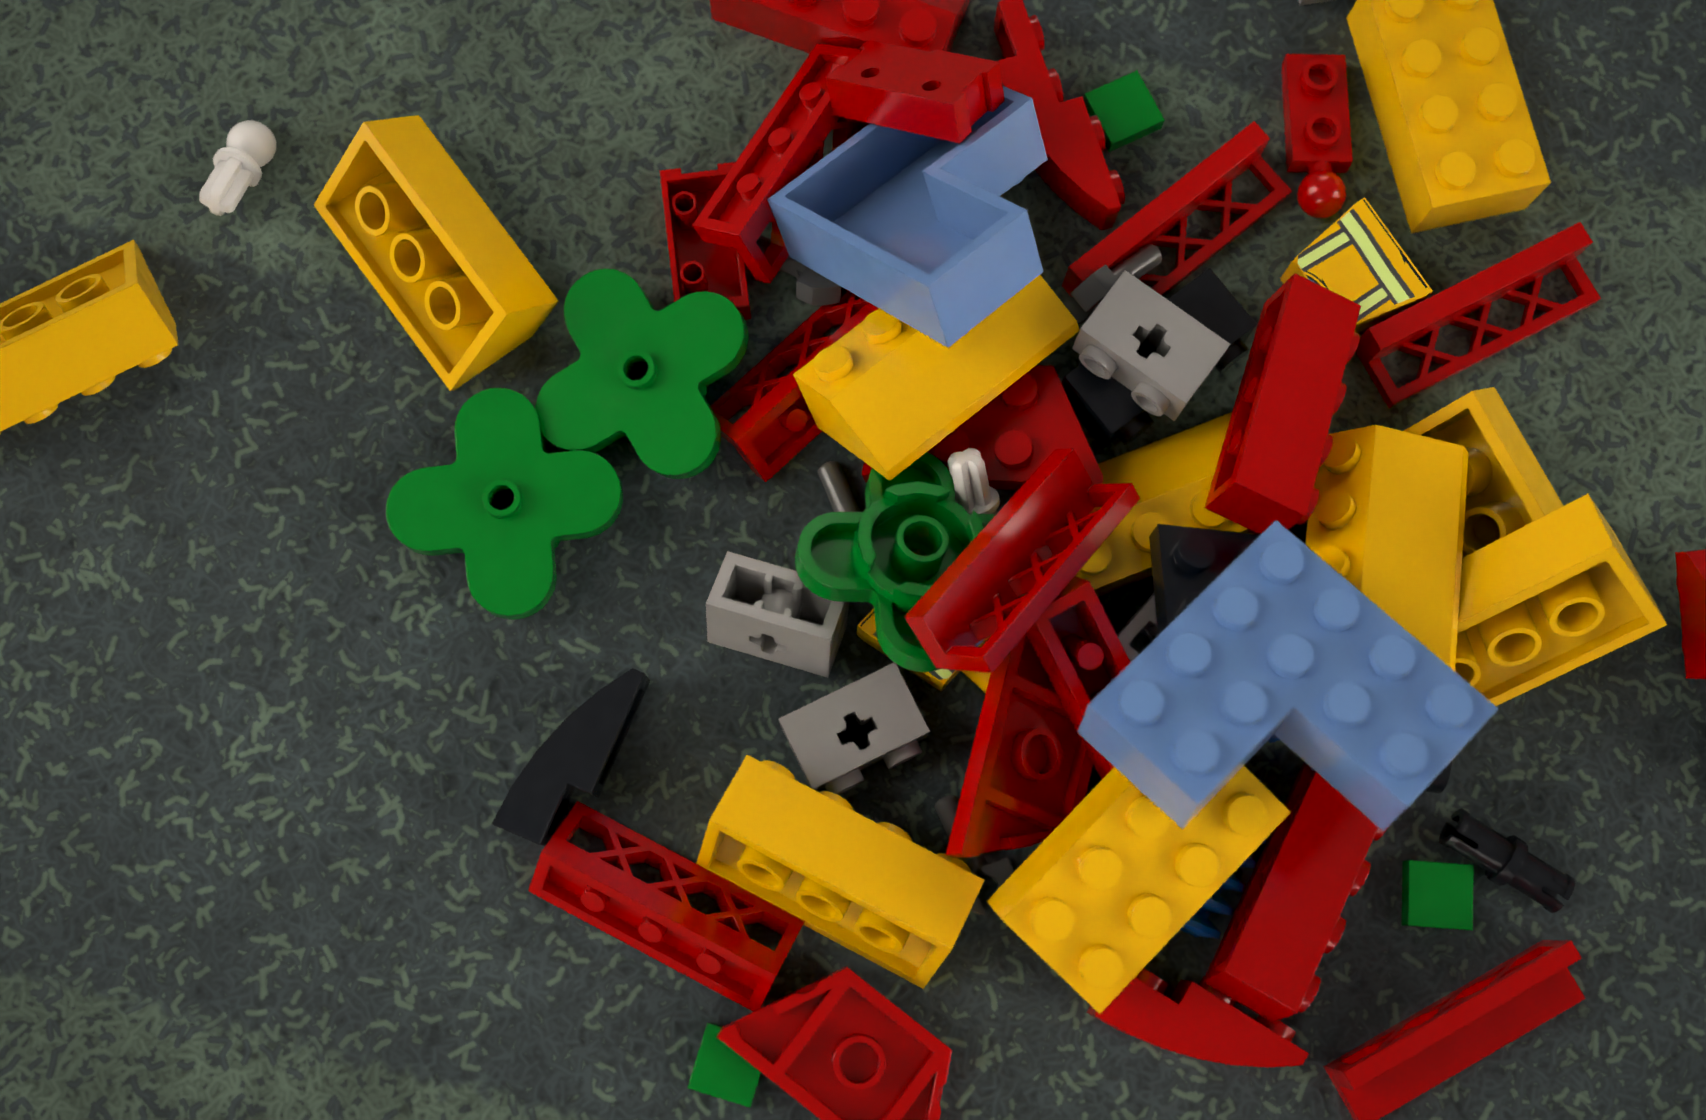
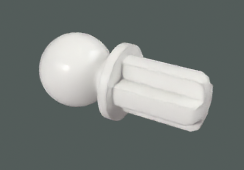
M246 120L233 126L227 136V147L220 148L213 157L215 168L200 190L199 200L202 204L209 207L210 212L215 215L222 216L224 213H231L235 210L249 186H256L261 180L262 171L260 167L266 165L276 152L274 134L266 125L258 121Z
M968 448L963 452L952 453L947 462L954 482L956 502L962 505L969 514H972L974 510L977 514L996 515L998 513L996 510L1000 505V498L998 492L989 486L985 462L981 458L980 451L975 448Z

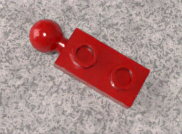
M1286 54L1282 62V89L1287 172H1308V175L1300 182L1297 190L1298 204L1304 213L1313 218H1328L1336 214L1346 200V186L1341 177L1336 173H1347L1353 162L1346 57L1341 54Z

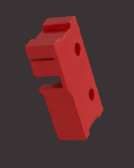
M871 40L865 42L860 47V53L845 66H837L825 77L833 115L959 144L972 132L971 126L987 111L994 112L1005 101L999 61L942 50L928 52Z
M735 162L717 164L718 170L683 174L681 168L659 170L674 302L694 292H714L730 300L745 320L751 319L745 262L734 248L704 242L692 226Z

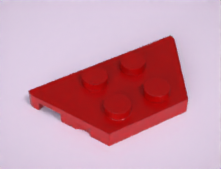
M1036 365L927 451L943 462L949 470L947 461L952 453L975 448L980 451L981 458L985 462L990 487L994 489L1019 490L1055 449L1074 448L1093 484H1104L1103 474L1054 366ZM864 463L862 476L867 483L872 467Z
M1026 634L996 670L990 674L945 854L952 858H969L979 856L982 853L1012 850L1042 843L1086 797L1093 762Z
M847 966L723 1026L717 1034V1038L820 1120H940V1102L943 1086L947 1082L952 1049Z

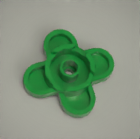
M598 269L585 274L569 290L563 310L566 327L580 351V358L553 375L541 388L536 400L535 410L540 419L542 434L549 442L564 451L583 450L593 453L602 450L623 436H627L642 462L656 473L671 479H686L698 475L713 462L721 443V429L718 419L705 398L707 386L730 373L743 359L749 340L748 327L744 317L726 297L709 291L688 294L664 309L656 311L645 291L626 273L615 269ZM648 364L646 375L640 380H634L636 372L642 366Z
M490 388L473 395L458 412L454 427L455 462L450 465L419 468L400 478L391 489L387 498L386 519L394 536L407 548L416 553L427 556L464 553L467 584L477 603L496 617L517 620L529 617L540 611L553 595L557 579L554 549L559 545L560 541L590 538L606 531L620 514L623 505V489L612 465L598 454L583 450L546 453L540 419L532 403L525 396L514 390ZM513 492L514 500L510 507L504 510L493 508L495 501L501 495Z
M926 452L891 481L872 468L865 488V510L863 512H829L814 518L803 529L795 553V567L800 580L817 596L837 602L871 603L875 612L877 639L882 650L897 665L916 672H931L939 670V668L935 667L904 616L995 516V514H977L974 510L972 514H969L962 505L957 503L954 482L949 470L937 457Z

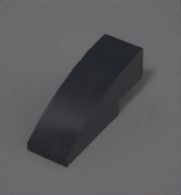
M632 668L600 689L570 714L538 748L513 783L492 825L536 844L546 846L556 832L575 788L599 798L650 683L646 674Z

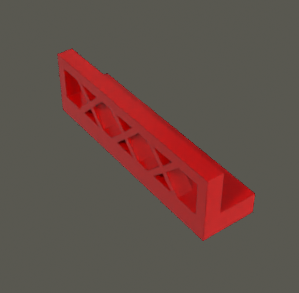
M816 44L692 225L704 242L736 249L757 281L770 284L789 256L767 199L823 158L824 140L832 129H834L833 151L870 124L833 115L825 79L837 66H845L860 53V49ZM769 222H772L771 244L763 254L756 242Z
M1253 121L1068 267L1062 287L1071 296L1070 293L1104 265L1112 269L1144 245L1154 244L1155 246L1176 248L1175 269L1167 276L1145 274L1139 280L1146 285L1153 286L1152 289L1160 295L1164 296L1291 194L1292 190L1261 157L1270 140L1269 136ZM1247 169L1270 192L1268 196L1257 204L1231 202L1232 181ZM1223 189L1222 201L1209 200ZM1195 210L1221 212L1220 234L1212 240L1187 238V217ZM1230 213L1242 214L1239 219L1230 225ZM1178 225L1177 236L1165 235L1172 228ZM1185 249L1198 250L1184 261Z
M1578 222L1368 328L1360 337L1356 353L1388 408L1598 302L1601 297L1576 258L1593 243L1582 223ZM1561 268L1578 296L1565 304H1559L1538 297L1543 276ZM1531 283L1528 294L1517 291V289ZM1502 298L1525 305L1520 327L1510 331L1487 324L1491 303ZM1479 309L1477 320L1464 317ZM1535 309L1547 312L1532 320ZM1450 324L1473 331L1468 353L1461 357H1456L1434 350L1440 328ZM1428 335L1425 347L1412 343ZM1483 335L1496 338L1480 346ZM1397 350L1422 358L1416 380L1400 388L1396 387L1380 360ZM1431 361L1443 364V366L1428 373Z
M843 287L841 288V301L839 303L822 305L710 406L718 419L721 436L735 447L750 469L765 482L773 477L822 432L817 427L793 374L814 359L820 351L831 346L861 323L866 316L879 309ZM843 323L832 335L821 338L832 326ZM799 363L787 376L777 378L786 367ZM753 404L752 408L734 424L728 421L743 406Z
M1074 448L1055 449L904 616L935 667L939 669L993 673L1140 500L1133 484H1093ZM1095 507H1102L1101 509L1090 514V512ZM990 636L982 647H975L979 641Z
M579 801L576 802L541 851L528 892L751 1011L761 1008L805 922ZM581 828L602 839L607 851L589 853L570 843L569 840L577 829ZM645 862L659 869L664 881L647 884L633 876L629 865ZM702 892L717 901L721 912L705 915L691 907L686 895ZM760 923L783 936L775 951L749 938L744 925Z
M1541 940L1323 1067L1354 1120H1378L1585 1000L1584 994L1567 968L1582 959L1572 940Z

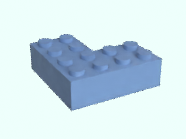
M1003 86L1005 101L994 112L987 111L971 126L972 132L960 144L871 123L767 199L790 258L947 348L950 347L1043 272L1027 209L1000 197L1048 160L1033 99Z
M1275 520L1088 704L1077 732L1181 829L1200 812L1273 735H1276L1384 831L1414 802L1498 708Z

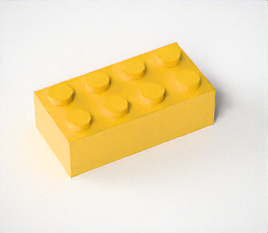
M1357 0L1347 16V21L1411 234L1526 209L1545 190L1551 181L1494 1Z
M1243 766L1200 812L1181 829L1114 767L993 893L987 902L1002 921L1100 1014L1291 812Z

